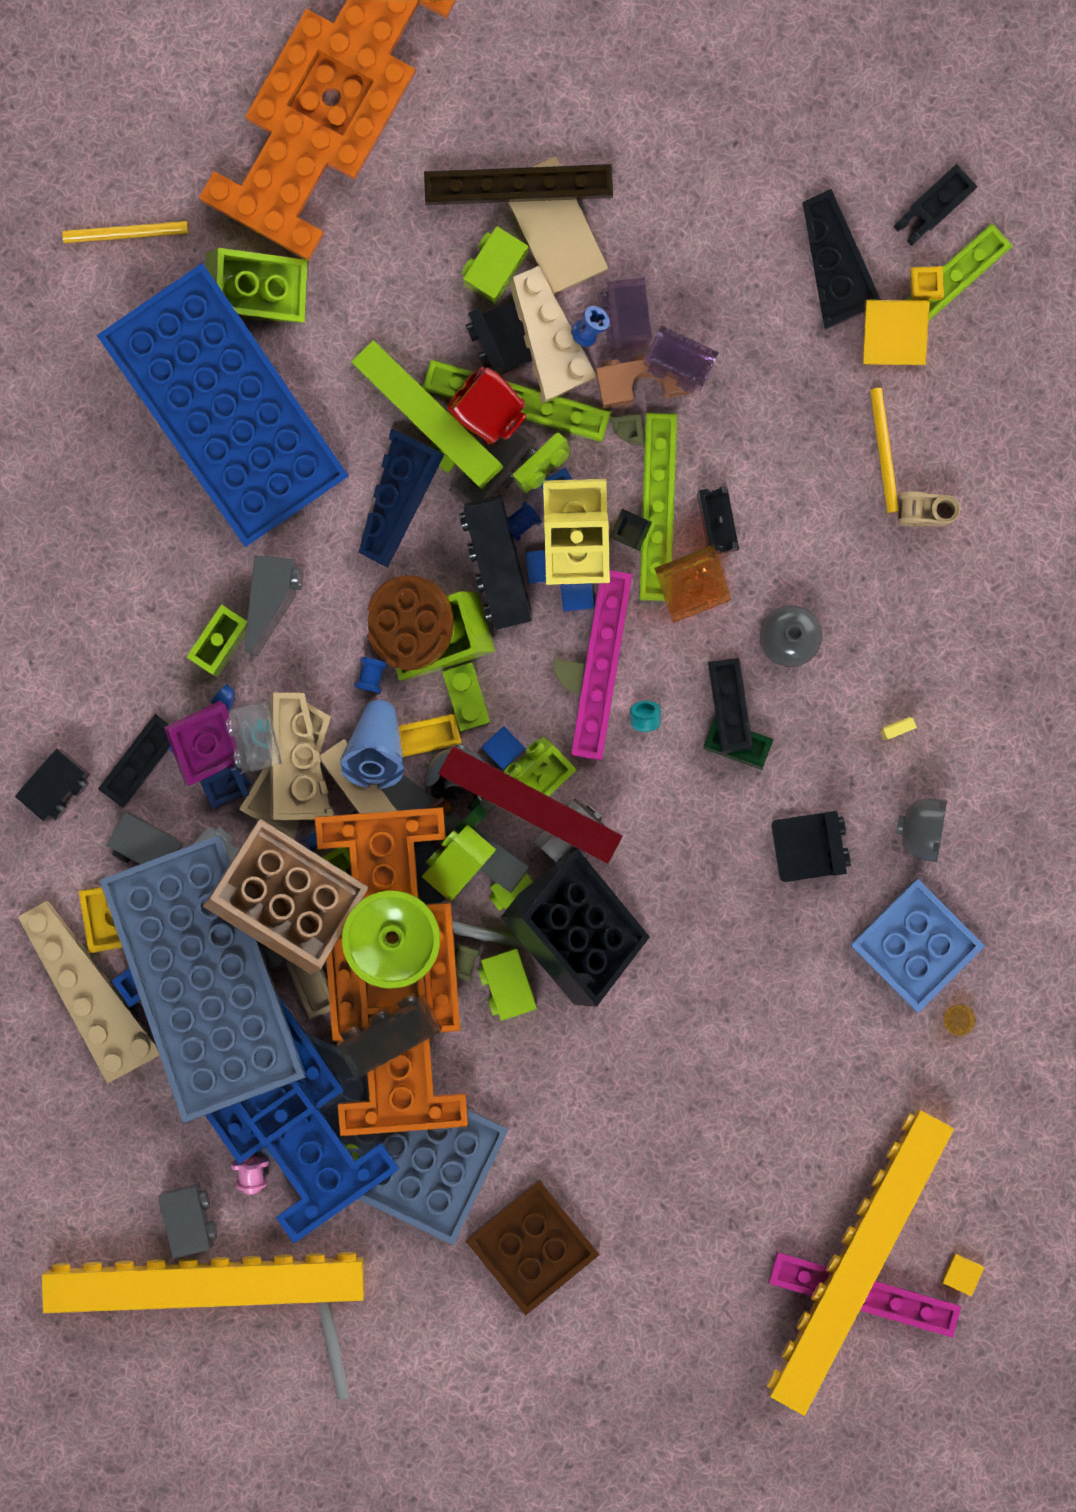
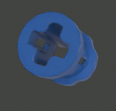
M588 307L583 313V319L575 322L572 326L571 334L575 342L584 347L594 345L598 334L604 332L610 325L608 314L600 307Z
M361 657L362 667L358 682H354L353 687L381 694L382 689L379 686L383 670L387 668L388 664L380 660Z

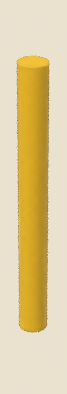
M188 221L62 231L64 243L189 234Z
M882 388L870 389L886 510L887 513L899 512L883 391Z

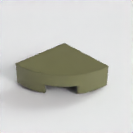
M641 413L610 417L613 430L616 431L615 433L622 440L624 439V441L626 440L627 443L630 442L633 445L645 444Z
M554 659V672L560 684L569 692L580 695L585 664Z

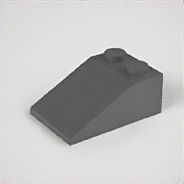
M254 555L244 649L251 656L259 655L293 602L296 590H302L303 571H300L299 566L293 559Z

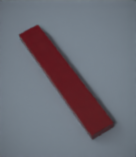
M452 746L438 772V775L607 864L610 862L623 835L455 746Z

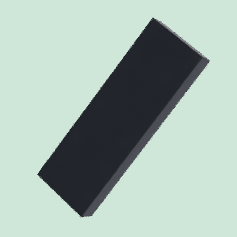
M739 658L708 662V671L721 754L752 751L753 743Z
M155 714L98 790L119 806L125 808L168 752L170 743L164 727L170 724Z

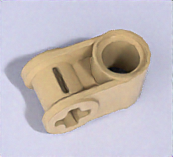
M910 491L901 492L899 498L902 499L901 518L898 519V525L912 527L949 526L959 516L960 504L956 498L950 495ZM937 505H948L952 510V516L948 519L941 518L937 514Z

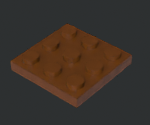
M540 1179L466 1238V1243L525 1316L600 1255Z

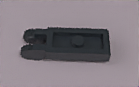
M956 164L910 207V211L893 227L899 232L906 228L916 216L923 225L918 230H915L907 240L913 246L928 230L932 231L978 186Z

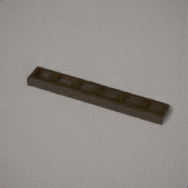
M612 164L424 171L425 205L613 198Z

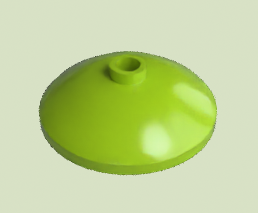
M386 890L367 896L352 909L344 924L342 947L349 966L361 979L381 988H401L420 980L431 969L440 948V931L434 914L423 901L406 892ZM390 931L398 934V940L394 943L389 942L386 938V934Z

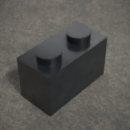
M56 748L15 797L42 821L49 822L52 818L56 821L67 810L68 806L65 804L72 795L79 796L88 786L89 782L86 779L90 773L65 751Z

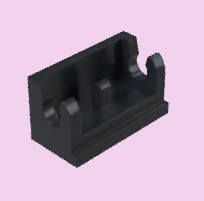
M722 486L711 491L709 489L699 490L697 499L708 556L738 551L739 546L728 489H726V486Z

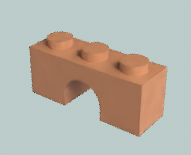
M680 348L666 350L663 352V356L651 358L650 354L637 355L632 357V362L621 364L620 360H609L601 363L602 367L596 368L602 409L605 410L633 405L634 395L632 386L638 379L643 377H650L659 382L664 399L693 394L696 390L690 351L682 352Z

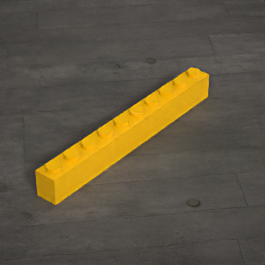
M916 1110L914 1114L909 1112L900 1128L904 1131L899 1142L893 1141L886 1154V1158L889 1161L884 1171L879 1169L872 1180L871 1186L874 1187L870 1198L864 1197L856 1212L860 1216L854 1227L850 1225L844 1233L841 1242L845 1245L839 1256L834 1254L826 1269L830 1273L824 1284L820 1282L817 1285L811 1298L815 1303L809 1313L805 1311L800 1317L796 1326L800 1331L795 1341H788L781 1355L785 1359L779 1371L776 1369L772 1371L766 1383V1386L769 1388L767 1394L771 1398L803 1416L806 1415L954 1131V1128L922 1110Z
M341 1252L337 1254V1258L325 1259V1254L311 1253L305 1255L306 1259L293 1260V1255L281 1254L275 1255L274 1261H261V1256L242 1257V1262H229V1257H214L210 1259V1263L199 1264L197 1258L179 1259L178 1264L166 1265V1260L154 1259L148 1260L146 1262L147 1266H134V1261L127 1260L115 1262V1267H102V1262H87L83 1264V1268L72 1269L70 1263L52 1264L51 1269L46 1270L42 1274L43 1313L363 1301L365 1297L364 1257H356V1252Z

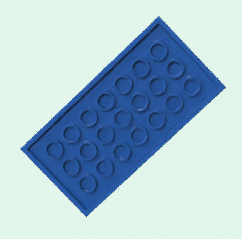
M203 263L96 335L245 547L348 477L338 459Z

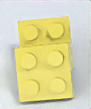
M606 479L543 481L546 585L610 583Z

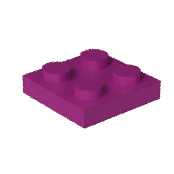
M221 701L164 727L182 779L188 786L244 760L225 704Z

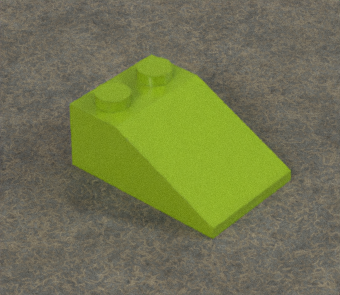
M217 248L206 253V269L241 320L305 322L307 260Z
M459 591L447 596L454 619L453 634L448 648L435 663L426 668L418 670L395 668L399 681L462 664L496 651L478 592Z

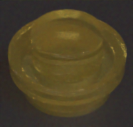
M956 1004L946 1010L943 1022L948 1032L956 1036H964L973 1030L976 1018L974 1012L968 1006Z

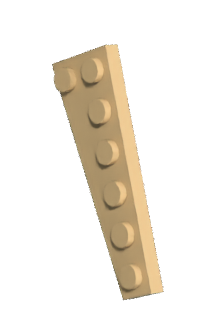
M49 901L43 902L18 916L107 1084L159 1056L154 1037L123 1002L109 983L110 980L94 964L90 954L76 940L73 932Z

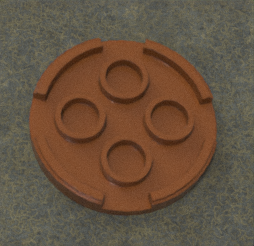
M415 575L391 578L376 590L367 608L369 610V633L367 637L376 655L389 666L403 670L423 669L435 663L448 648L454 626L452 608L443 590L433 581Z

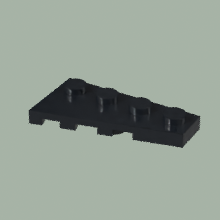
M832 189L803 202L824 330L865 313V300H881Z

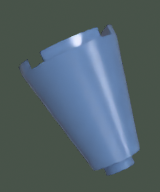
M385 700L372 701L366 705L341 756V772L343 776L360 787L368 788L369 784H379V789H383L397 784L402 779L404 761L395 707Z

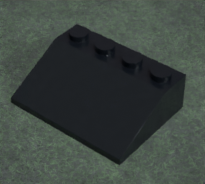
M573 848L520 892L500 917L574 1005L597 1007L650 938L578 848Z

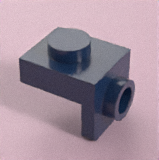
M235 765L199 781L212 809L242 796L244 798L248 796L247 787L251 786L244 768L238 770Z

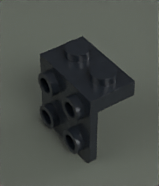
M514 300L484 314L481 313L480 308L468 313L469 323L465 324L471 341H478L482 352H479L478 356L483 368L488 367L502 375L533 361L530 348H527L525 344V330L523 322L518 318Z
M837 811L778 819L772 822L771 829L778 874L781 881L790 882L847 874L846 867L851 866L849 850L848 848H843L841 836L846 835V828L843 816L838 817Z

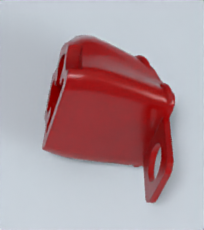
M480 367L471 374L462 387L453 395L448 405L450 414L461 425L483 438L487 444H494L499 437L507 440L526 418V414L521 412L525 407L524 399L520 398L497 372L488 367ZM516 421V423L514 424V426L509 430V428L511 427V425Z

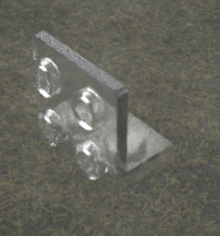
M264 701L228 710L230 718L226 719V725L229 735L235 738L237 749L234 750V759L237 767L242 768L243 773L261 772L264 768L282 764L268 702Z

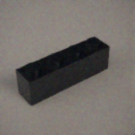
M502 494L465 503L463 507L464 512L459 513L463 531H469L472 543L467 544L471 561H477L480 573L476 574V581L479 592L486 593L488 603L483 606L487 622H493L495 630L531 622L533 613Z

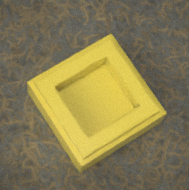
M908 717L881 728L879 732L883 741L917 727L914 719Z

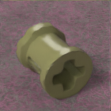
M455 942L457 978L471 982L473 977L470 974L475 959L480 956L481 951Z

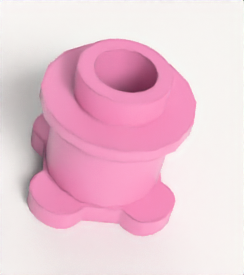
M253 1154L241 1164H238L236 1160L232 1161L231 1169L238 1170V1180L235 1183L236 1188L247 1195L261 1192V1189L267 1186L263 1167L269 1166V1158L258 1157Z

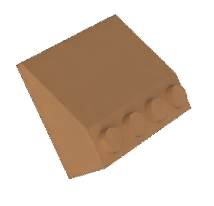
M259 819L219 879L203 907L313 975L322 968L343 932L348 915L363 899L369 887L262 819Z

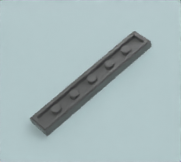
M404 774L397 784L381 789L392 805L398 810L423 809L438 800ZM452 810L444 816L446 838L453 830L459 834L455 828L463 821V818ZM474 827L473 830L496 849L479 870L512 893L530 867Z

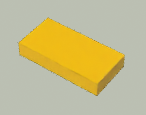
M455 714L399 726L403 757L444 749L452 745H462Z

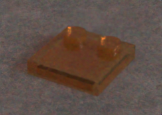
M713 545L654 568L673 623L731 600L719 557Z

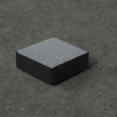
M622 509L610 538L640 551L652 522Z

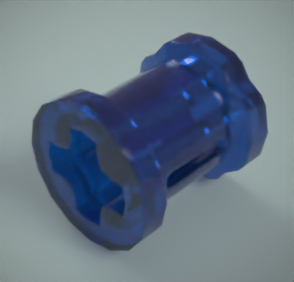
M526 500L522 502V507L508 517L512 536L517 542L521 540V535L533 525L539 526L542 523L536 511Z

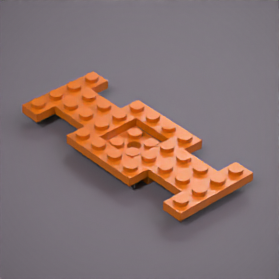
M347 0L334 23L306 8L245 115L248 122L271 135L242 186L214 171L199 196V200L303 259L310 261L325 234L324 231L299 218L302 210L326 168L331 167L353 180H356L416 74L415 68L393 57L391 53L419 4L447 19L457 0ZM334 90L340 94V101L336 105L329 106L323 102V96L327 91Z
M444 807L315 817L317 849L350 848L352 877L369 887L363 899L371 894L386 890L406 892L419 899L414 842L446 839ZM451 902L426 904L434 914L439 926L440 948L433 966L425 974V982L423 976L411 985L392 989L381 988L367 983L349 966L343 952L342 934L326 959L333 1041L364 1038L370 1099L338 1103L340 1136L468 1126L466 1092L434 1095L429 1033L461 1031ZM390 931L386 934V938L389 942L394 943L398 940V934Z

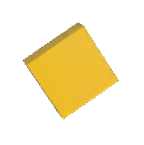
M942 266L910 268L911 300H942L944 298Z
M954 1253L941 1282L972 1297L985 1267Z

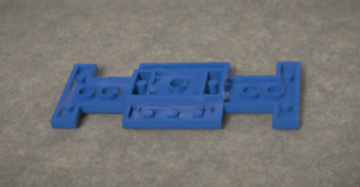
M130 968L112 980L129 1007L140 1001ZM277 992L306 1078L205 1116L238 1164H241L266 1146L301 1197L300 1200L276 1216L278 1222L295 1244L394 1174L400 1167L382 1142L358 1159H354L320 1110L321 1106L343 1092L345 1088Z

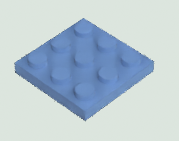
M917 878L850 944L917 1013L985 947Z

